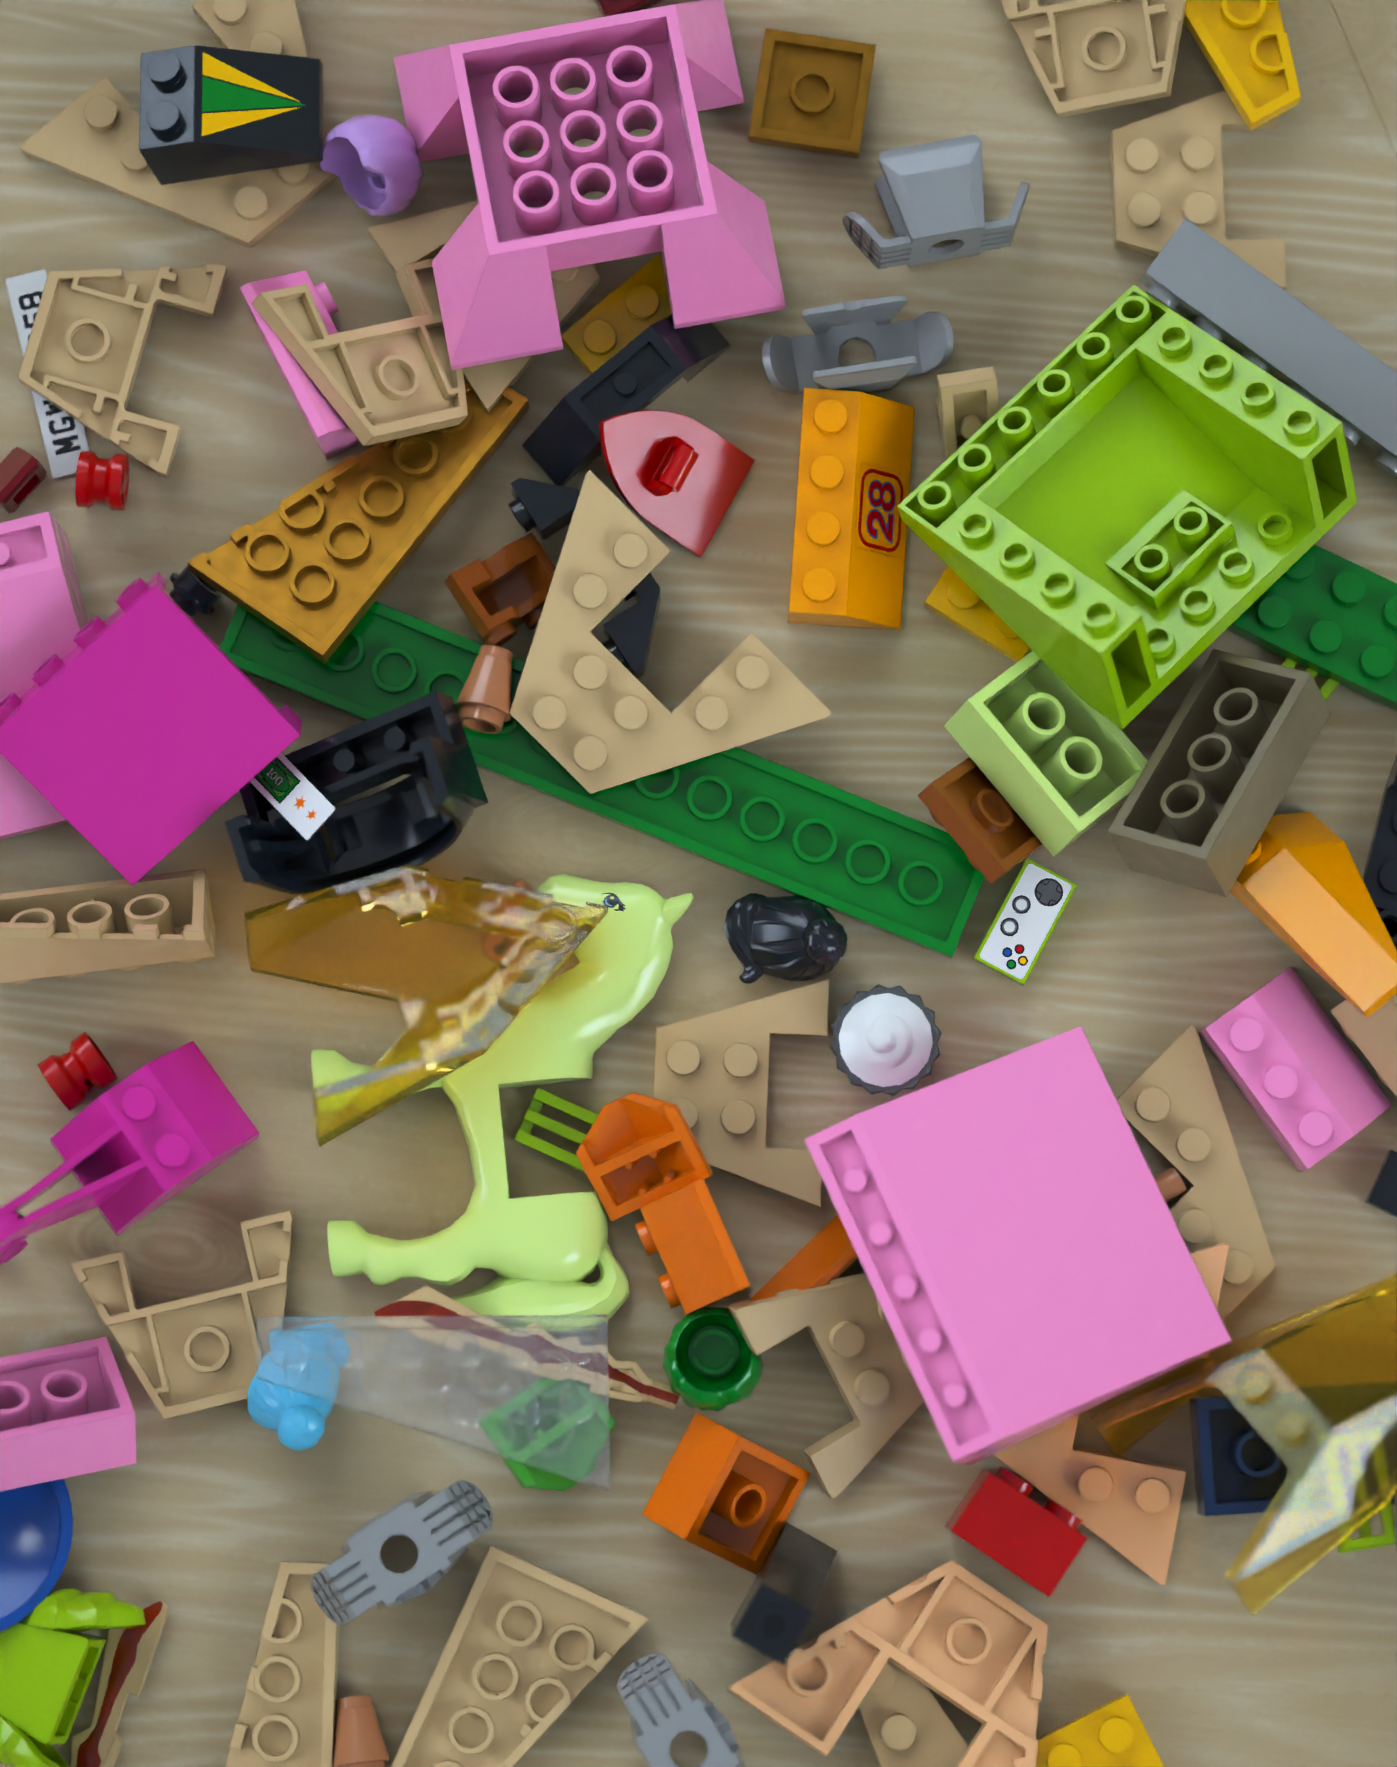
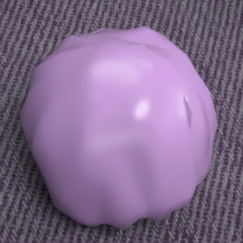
M372 114L355 116L333 128L326 135L325 144L323 145V161H319L320 169L337 175L344 186L345 193L355 199L357 206L367 210L371 216H391L405 210L418 193L419 183L424 175L420 159L416 154V143L412 133L393 118Z

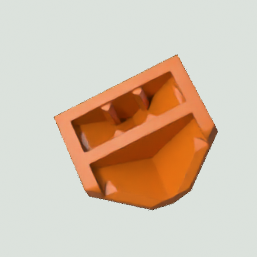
M636 1092L619 1097L604 1105L576 1152L611 1221L640 1209L702 1178L706 1179L713 1174L678 1105Z

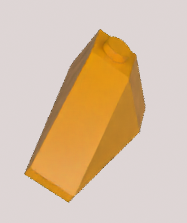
M1311 812L1273 815L1231 888L1230 893L1368 1018L1397 993V950L1345 842Z

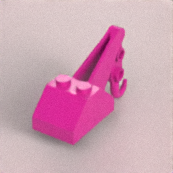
M194 1041L147 1063L95 1099L50 1139L52 1146L64 1163L26 1192L0 1207V1265L19 1254L29 1245L26 1241L27 1235L94 1208L98 1209L115 1235L118 1236L259 1137V1132ZM71 1173L82 1187L33 1211L25 1217L21 1213H17Z

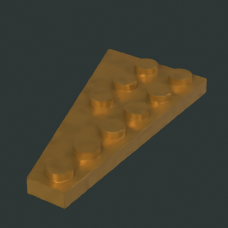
M466 380L465 391L468 416L459 425L377 443L356 458L354 455H351L280 501L279 508L252 526L247 523L231 533V539L207 555L205 552H202L188 561L189 571L325 664L530 409L529 399L508 386L501 394V399L487 412Z

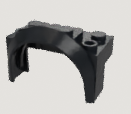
M435 691L285 755L332 805L402 775H410L377 793L335 808V811L324 824L336 861L329 858L320 829L309 840H305L250 781L240 789L248 816L240 815L226 821L225 825L244 882L289 894H326L375 884L425 864L444 852L457 840L475 808L489 802L454 699L449 695Z

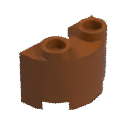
M530 533L504 546L490 558L482 562L478 559L450 573L445 580V584L484 643L500 647L517 634L515 628L524 622L530 630L537 627L556 567L533 533Z

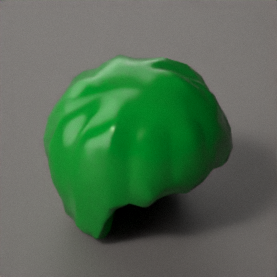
M703 1307L686 1315L681 1322L675 1324L670 1341L664 1350L663 1369L668 1377L672 1392L678 1394L687 1406L695 1407L702 1411L712 1410L718 1412L730 1404L751 1397L763 1374L764 1364L761 1354L757 1356L750 1350L729 1308Z

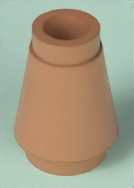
M482 645L480 647L479 655L476 657L455 703L463 727L476 732L497 734L502 731L503 723L510 720L512 660L514 655L510 650L495 645Z
M371 1695L337 1699L338 1711L336 1712L333 1767H385V1763L390 1762V1758L375 1709L372 1707Z

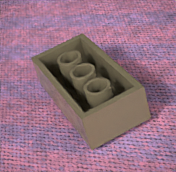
M1216 649L1212 650L1108 830V834L1130 870L1227 897L1331 713L1311 673Z

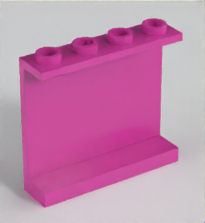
M159 572L147 583L139 577L124 589L115 600L120 608L105 621L99 616L90 620L73 638V641L78 646L64 659L61 660L54 654L46 660L31 676V679L36 684L21 698L13 692L0 702V753L132 886L301 735L302 720L287 704L279 710L164 591L166 579Z

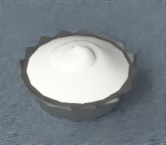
M877 984L870 991H857L851 1002L840 1006L839 1018L831 1025L834 1037L830 1049L836 1056L837 1069L847 1074L851 1085L864 1087L871 1095L884 1092L895 1096L903 1089H915L920 1079L931 1075L932 1063L941 1055L938 1041L942 1032L935 1024V1012L924 1006L920 995L908 994L901 986L887 988Z

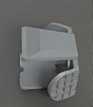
M976 135L913 145L882 151L878 159L884 175L876 179L875 188L896 238L884 239L864 217L854 211H850L843 217V225L849 237L878 270L908 265V267L919 266V264L979 255L981 251L1010 247L1030 184L1021 182L1008 218L985 222L982 146L980 138ZM959 240L948 246L931 247L942 241Z
M905 295L863 299L802 311L803 319L814 334L792 338L774 335L766 338L762 349L763 364L771 384L778 391L789 394L804 393V388L860 391L864 393L892 390L904 378L927 375L947 364L953 350L952 327L948 318L941 312H927L915 319L891 322L907 303ZM862 340L871 346L874 352V362L842 367L838 358L839 350L848 341Z
M465 1480L456 1481L435 1496L429 1490L405 1497L353 1531L341 1548L344 1555L312 1576L311 1589L317 1604L330 1620L338 1625H345L374 1605H377L378 1608L405 1603L406 1600L427 1592L443 1576L445 1577L452 1566L468 1551L466 1545L491 1528L493 1516L486 1497L475 1485ZM394 1535H405L411 1538L418 1549L416 1564L412 1569L403 1573L389 1570L381 1559L382 1545L389 1537Z
M652 1654L642 1657L632 1663L622 1673L617 1684L618 1692L631 1713L632 1737L636 1748L648 1767H679L672 1760L669 1749L673 1738L684 1731L696 1732L706 1741L708 1747L707 1756L698 1767H746L740 1753L739 1744L736 1743L729 1722L690 1678L685 1680L690 1695L688 1694L671 1663L664 1655Z

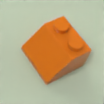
M703 1178L640 1208L645 1220L634 1225L647 1255L649 1256L659 1251L668 1273L657 1278L671 1309L682 1304L686 1315L693 1311L750 1287Z
M696 1412L642 1515L682 1539L757 1575L811 1473Z

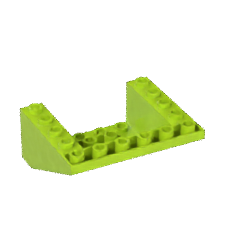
M1133 284L909 494L897 508L901 519L1083 701L1121 729H1124L1358 502L1343 424L1340 420Z

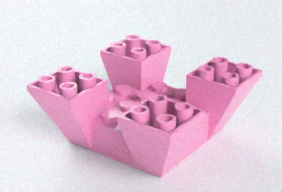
M701 0L672 4L451 44L394 57L406 127L412 133V137L415 140L416 154L420 162L469 153L478 198L476 207L432 261L452 370L563 350L551 271L638 255L660 253L675 329L786 309L765 201L709 163L705 154L697 112L744 103L723 0ZM572 87L584 89L583 92L576 95L563 93ZM636 129L651 131L649 135L643 137L629 134ZM581 139H590L595 141L594 144L588 147H577L573 145L576 141ZM526 149L539 151L536 155L528 158L517 156L520 151ZM591 191H601L606 194L597 200H589L583 197Z

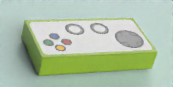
M1027 858L973 960L1023 986L1077 884Z

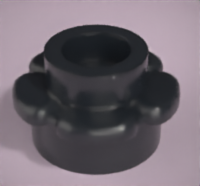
M188 566L180 574L172 573L170 576L174 589L169 595L185 613L194 617L198 612L205 615L214 612L213 604L222 596L221 592L190 572Z

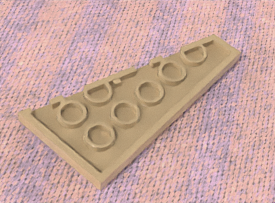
M491 1545L391 1767H513L649 1617Z

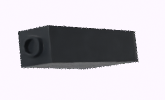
M786 1522L730 1623L732 1636L785 1666L815 1611L837 1550Z

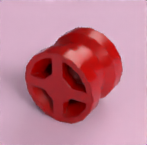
M81 451L76 471V505L78 507L90 508L95 503L107 504L111 510L123 511L126 506L129 488L128 455L115 454L108 459L98 458L92 451Z

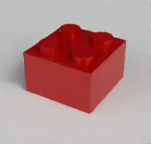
M1000 1466L995 1475L990 1471L982 1469L945 1527L1050 1597L1088 1539L1077 1531L1082 1520L1055 1501L1048 1499L1044 1507L1028 1498L1034 1487L1006 1468Z

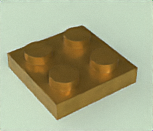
M765 28L748 142L859 159L876 45Z

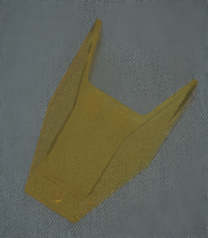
M1397 1273L1243 1336L1210 1353L1208 1359L1201 1358L1089 1417L1113 1455L1121 1456L1186 1403L1189 1398H1192L1204 1387H1212L1219 1390L1284 1462L1288 1469L1286 1481L1226 1574L1227 1579L1251 1615L1256 1613L1383 1508L1397 1490Z

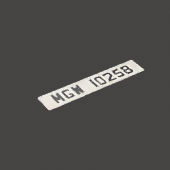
M39 270L5 280L23 357L47 280L46 270ZM32 391L52 477L59 478L75 474L80 452L89 451L83 424Z

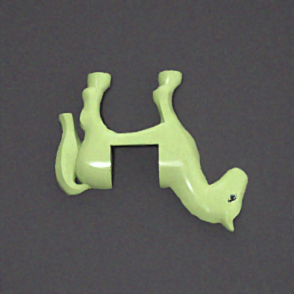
M567 874L550 876L539 886L536 891L538 899L531 906L538 922L568 943L579 960V964L574 968L557 976L543 986L524 991L508 992L471 1008L439 1040L417 1055L398 1064L386 1067L365 1066L350 1062L336 1049H312V1077L318 1107L332 1106L350 1101L367 1113L382 1112L397 1101L428 1088L441 1087L455 1106L469 1149L474 1179V1189L466 1212L450 1227L431 1236L413 1240H397L369 1234L355 1220H328V1249L334 1277L364 1274L374 1286L381 1287L392 1284L400 1279L418 1278L434 1284L451 1286L462 1281L475 1268H488L495 1271L498 1277L478 1289L450 1298L512 1332H517L533 1323H537L549 1335L572 1334L593 1330L613 1317L628 1299L630 1291L626 1274L613 1256L607 1243L608 1214L596 1192L562 1193L510 1199L499 1089L593 1079L592 1057L594 1052L617 1029L631 1021L655 996L670 963L673 950L671 928L691 905L694 898L692 893L663 898L650 887L637 883L597 882ZM598 1266L600 1270L599 1280L589 1284L583 1282ZM434 1303L424 1308L425 1322L435 1329L456 1332L469 1327H486Z

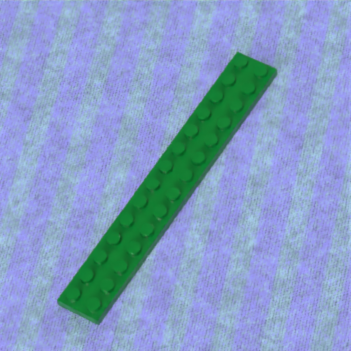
M375 601L325 664L240 605L236 607L219 648L241 671L367 721L435 691L453 697L456 703L483 644ZM515 657L512 660L511 706L525 665V661ZM511 715L510 720L503 723L502 731L497 734L476 732L463 727L475 764L479 768L790 894L799 895L818 902L827 909L950 959L953 957L985 878L980 871L970 864L966 853L948 832L737 747L590 794Z

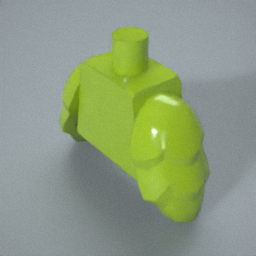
M64 1588L50 1592L20 1623L0 1633V1762L10 1767H69L67 1761L53 1744H66L106 1642V1639L75 1631L122 1629L145 1625L143 1608L130 1602L120 1601L111 1592L94 1591L83 1593L76 1588Z

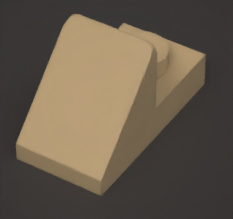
M993 366L937 375L939 397L935 399L945 461L999 411L997 378Z

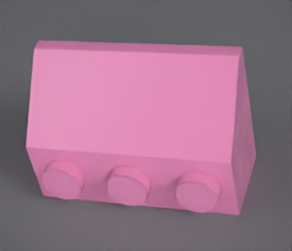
M304 270L250 282L240 287L242 295L326 459L328 460L360 444L361 442L252 305V302L260 293L307 284L328 334L338 333L330 318L331 315L338 312V308L324 281L313 285L308 273Z
M1292 967L1286 969L1198 1033L1299 1172L1312 1167L1392 1106L1391 1102Z
M107 1337L0 1358V1492L136 1464L135 1411Z

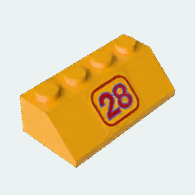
M804 388L788 623L900 631L907 524L901 519L897 506L909 495L915 407L860 391Z

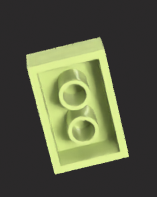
M1031 651L969 698L944 725L1053 857L1127 799L1148 763L1147 759L1119 726L1083 701L1034 651Z

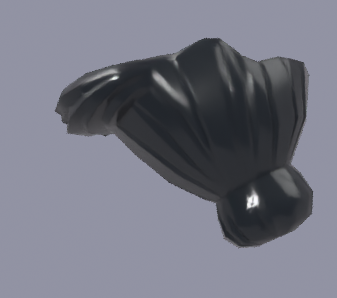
M750 893L736 900L729 908L723 928L732 951L744 967V972L739 978L746 984L757 981L764 974L789 981L815 979L831 971L839 962L840 957L844 956L847 947V934L835 917L820 903L799 895L767 897L758 893Z

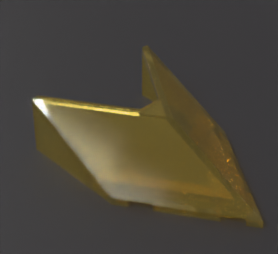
M407 864L244 912L248 963L252 972L397 1002L407 1026L406 1031L368 1073L312 1089L315 1135L319 1147L483 1055L606 916L608 906L586 902L585 908L553 901L552 894L466 876L463 877L462 882L431 876L429 875V869Z

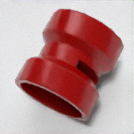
M87 1032L82 1033L71 1041L70 1051L67 1054L63 1053L60 1056L50 1055L38 1064L44 1078L69 1111L85 1101L86 1093L91 1090V1087L105 1088L118 1079L114 1069Z

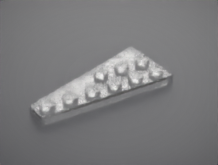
M607 1315L257 1318V1379L607 1492L610 1490Z

